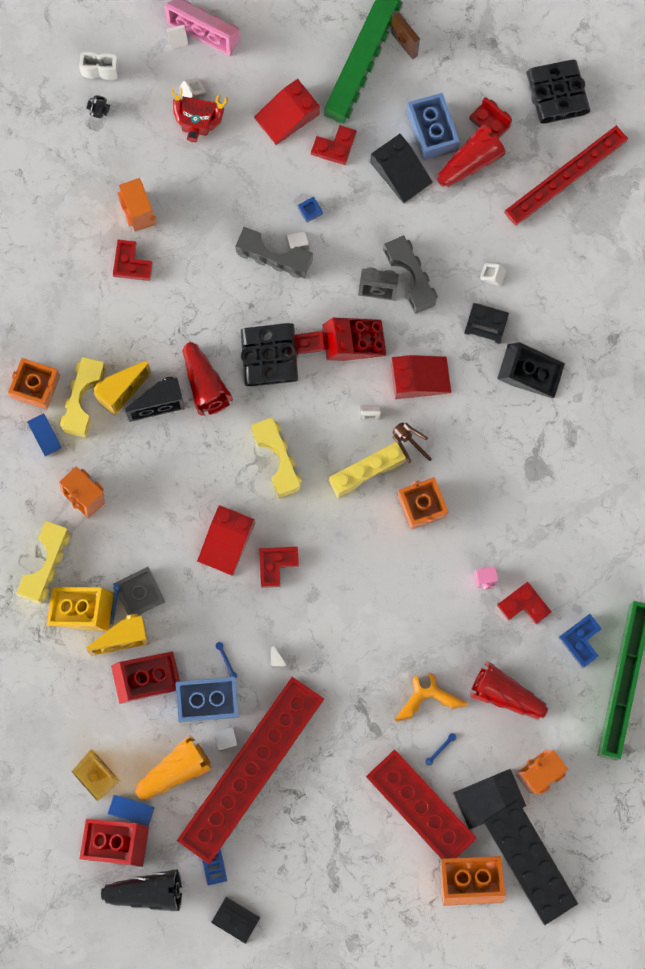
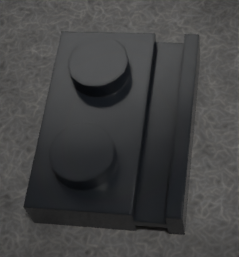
M226 897L211 923L246 944L261 917Z

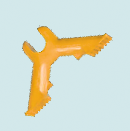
M428 673L430 687L427 689L420 686L418 676L416 675L412 680L415 692L397 715L395 721L412 718L414 712L419 711V705L422 701L430 697L439 700L442 706H450L451 710L467 707L469 703L439 688L433 673Z

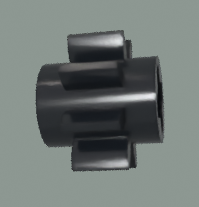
M95 95L88 100L86 109L90 110L89 114L91 116L103 118V115L107 116V113H109L110 104H106L107 99L105 97Z

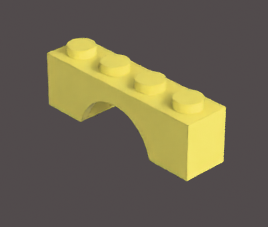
M82 357L81 362L77 363L75 373H77L76 380H72L70 391H72L71 398H67L65 405L67 412L65 416H62L60 422L64 433L87 438L91 419L82 410L81 400L88 389L96 386L99 381L103 380L106 370L104 362Z
M273 417L251 425V430L258 447L273 450L280 459V467L272 477V483L278 498L280 499L300 491L302 480L299 473L295 474L293 470L295 463L292 456L288 457L287 455L288 445L285 439L281 440L279 433L282 431L278 421L274 422Z
M395 442L330 476L329 484L337 498H340L355 490L368 479L378 474L389 472L404 464L406 457L398 443Z
M45 521L38 539L46 548V562L39 571L23 575L17 590L19 596L40 604L43 599L46 600L49 594L48 585L50 581L53 582L56 576L57 563L60 564L63 558V547L68 545L71 537L67 528Z

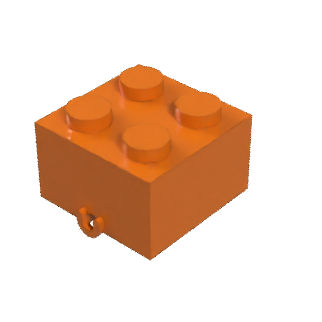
M137 178L120 184V192L117 194L129 227L133 226L136 232L155 225L157 218L153 214L141 179Z
M21 358L16 372L14 371L12 374L13 381L8 391L10 397L47 410L60 378L58 369Z
M76 466L59 481L61 493L72 503L73 508L78 509L89 519L105 504L104 489L98 482L93 483L89 479L90 475L84 469L80 470Z
M435 477L422 482L415 481L411 486L398 490L397 496L411 530L447 517L449 512Z
M545 749L534 759L528 760L527 765L515 774L529 793H540L542 795L550 789L549 785L553 781L558 782L566 776L565 772L568 768L554 750Z

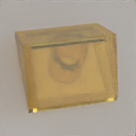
M93 749L84 756L72 771L74 776L97 802L121 781Z

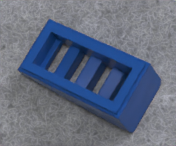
M221 849L216 855L219 860L211 862L210 865L203 861L207 885L227 881ZM220 864L219 869L209 871V866ZM222 873L221 877L210 878L211 874Z

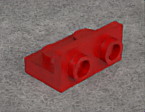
M487 97L483 99L482 104L469 117L479 128L482 125L489 127L492 130L490 134L496 135L499 139L512 124L511 116L506 111L498 108L497 104Z

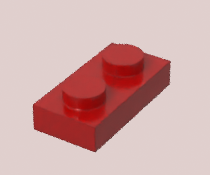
M323 331L295 334L298 354L325 351ZM287 349L288 356L292 354V349Z

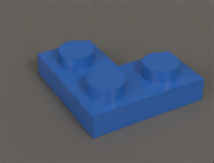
M588 614L558 637L582 669L599 657L587 641L602 629L591 614Z

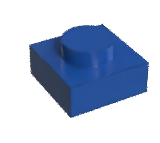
M315 197L298 205V209L306 222L323 214Z

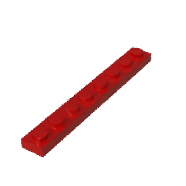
M617 125L508 207L504 212L505 215L515 226L519 225L626 143L628 137Z

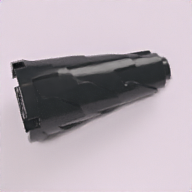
M178 869L106 884L101 889V899L105 900L106 904L116 906L150 908L151 910L179 911L182 903V893L179 888H182L181 876Z

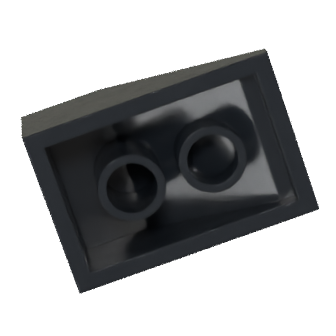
M400 133L371 153V165L403 204L433 183L416 153Z
M521 342L507 345L497 379L520 389L555 398L565 363Z
M163 378L162 381L156 383L126 407L125 411L129 422L185 409L178 378Z
M511 768L453 792L469 830L484 824L483 821L515 800L519 801L522 808L526 807Z

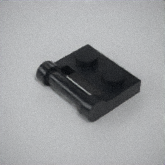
M473 302L464 334H473L500 344L509 313ZM474 323L494 330H498V332L496 334L483 329L472 327V325Z

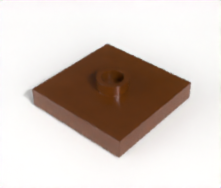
M396 13L392 19L391 34L413 60L418 56L420 38L401 14Z

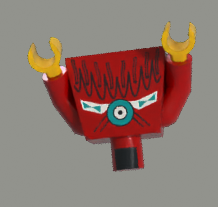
M173 87L172 95L175 97L173 99V113L175 119L182 126V131L188 132L187 140L195 143L199 135L207 136L209 131H213L221 123L224 113L223 106L228 103V97H225L224 103L220 102L221 94L216 97V102L184 96L180 99V96L183 94V88L180 87L181 93L177 95L174 92L175 87Z

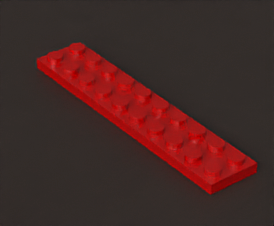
M291 677L176 841L210 865L318 710L324 698L294 677Z

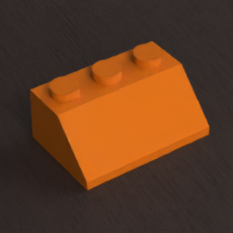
M501 856L441 859L443 906L503 903L506 895Z

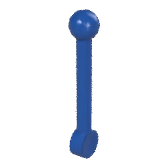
M115 584L113 587L115 592L110 624L114 623L118 592L121 590L119 584Z
M217 642L216 649L220 651L230 672V677L237 678V673L233 671L223 650V643Z
M454 733L449 734L445 743L430 758L426 759L427 765H432L433 760L451 741L456 740Z

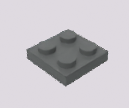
M149 567L113 583V585L119 584L121 586L118 595L128 615H140L165 603Z

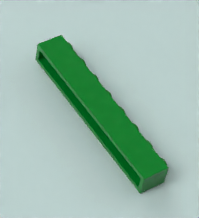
M401 0L374 1L325 105L324 116L343 124L347 118L350 119L353 112L352 106L360 98L361 93L359 91L367 83L368 78L366 76L374 68L375 62L373 61L381 53L382 47L380 46L388 38V29L392 27L393 15L396 12H400L403 2Z
M633 601L629 604L597 756L616 761L620 760L622 756L645 646V603Z

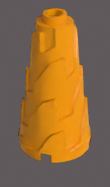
M191 735L175 746V749L161 763L147 773L148 775L136 785L135 792L141 800L143 798L148 800L158 794H163L173 787L194 777L197 778L212 769L207 755L199 743L193 744L195 739Z

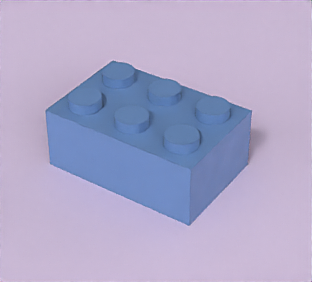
M443 93L408 102L406 113L423 161L458 151L460 141Z
M235 677L176 682L179 723L239 718Z

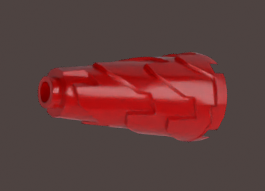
M482 125L438 173L437 181L442 187L452 186L506 154V150L496 135L490 134L492 130L489 127Z
M194 342L185 344L182 353L198 414L205 416L204 412L208 411L209 415L224 410L230 405L228 400L233 401L230 391L225 387L219 374L213 369L199 345L194 344Z
M486 662L484 664L488 669L481 668L471 688L476 692H471L470 697L537 720L540 717L544 718L546 716L548 708L544 701L521 686L515 679L503 673L493 663Z

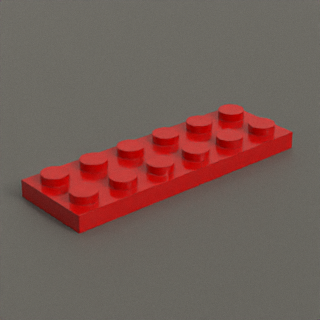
M395 749L366 776L372 785L440 859L457 858L477 839Z

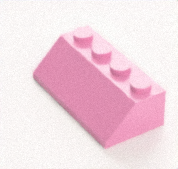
M172 0L165 5L167 23L173 27L184 25L187 34L229 56L241 39L240 30L237 26L229 25L220 17L212 16L204 9L192 6L187 0Z

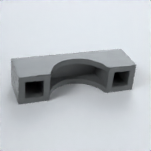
M243 227L235 246L236 253L240 257L245 259L249 257L260 265H270L279 272L286 271L295 278L301 277L305 279L313 260V252L297 246L284 254L272 253L263 245L261 233Z
M403 235L385 243L383 251L391 266L405 268L411 273L414 279V286L408 292L407 299L414 313L417 314L435 306L438 296L435 289L431 288L428 283L430 280L427 273L423 272L420 267L421 261L419 257L414 256L412 252L413 246L411 241L406 240Z

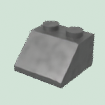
M373 267L362 268L358 295L395 301L399 274L392 270L378 271Z

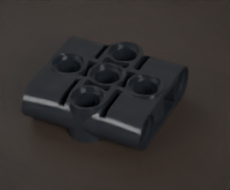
M567 60L527 70L526 74L532 92V102L536 107L541 124L580 117L590 113L591 110L585 92V81L581 78L577 60ZM555 90H560L562 93H556ZM541 93L544 97H540L537 94ZM563 106L566 110H562L559 107Z
M293 323L241 329V359L243 361L245 386H261L298 381V353ZM272 333L271 339L264 340L265 334ZM287 349H292V354L289 357H284V352ZM273 351V356L270 359H266V353ZM250 353H254V359L247 361V356ZM274 369V376L267 378V372Z

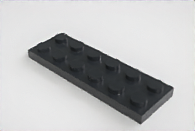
M515 800L483 821L543 925L550 923L578 905L518 800Z

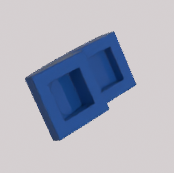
M44 413L27 421L44 456L62 448Z
M114 795L108 814L149 827L155 807Z

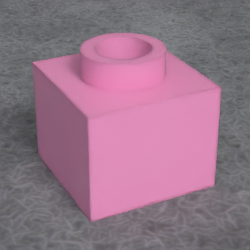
M495 566L476 569L474 572L477 588L482 587L483 590L491 589L498 582Z

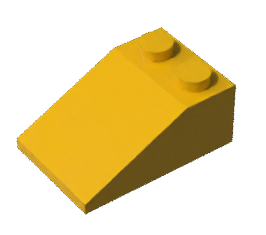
M145 360L106 377L103 382L99 381L94 388L97 402L116 416L152 374L149 363Z
M52 587L47 626L88 631H108L114 593L101 587Z
M138 614L126 616L127 619L121 620L86 647L87 652L94 656L148 645L149 640L143 617H138Z

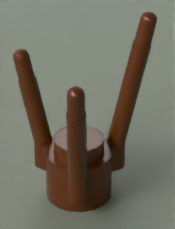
M399 423L392 431L394 434L392 438L398 443L408 463L412 461L401 441H409L424 457L431 461L432 458L411 438V432L424 440H428V437L412 428L408 423Z

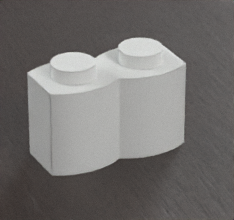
M83 52L80 54L79 68L83 77L90 79L101 77L106 80L118 78L119 64L117 56L109 53L98 55L93 52Z

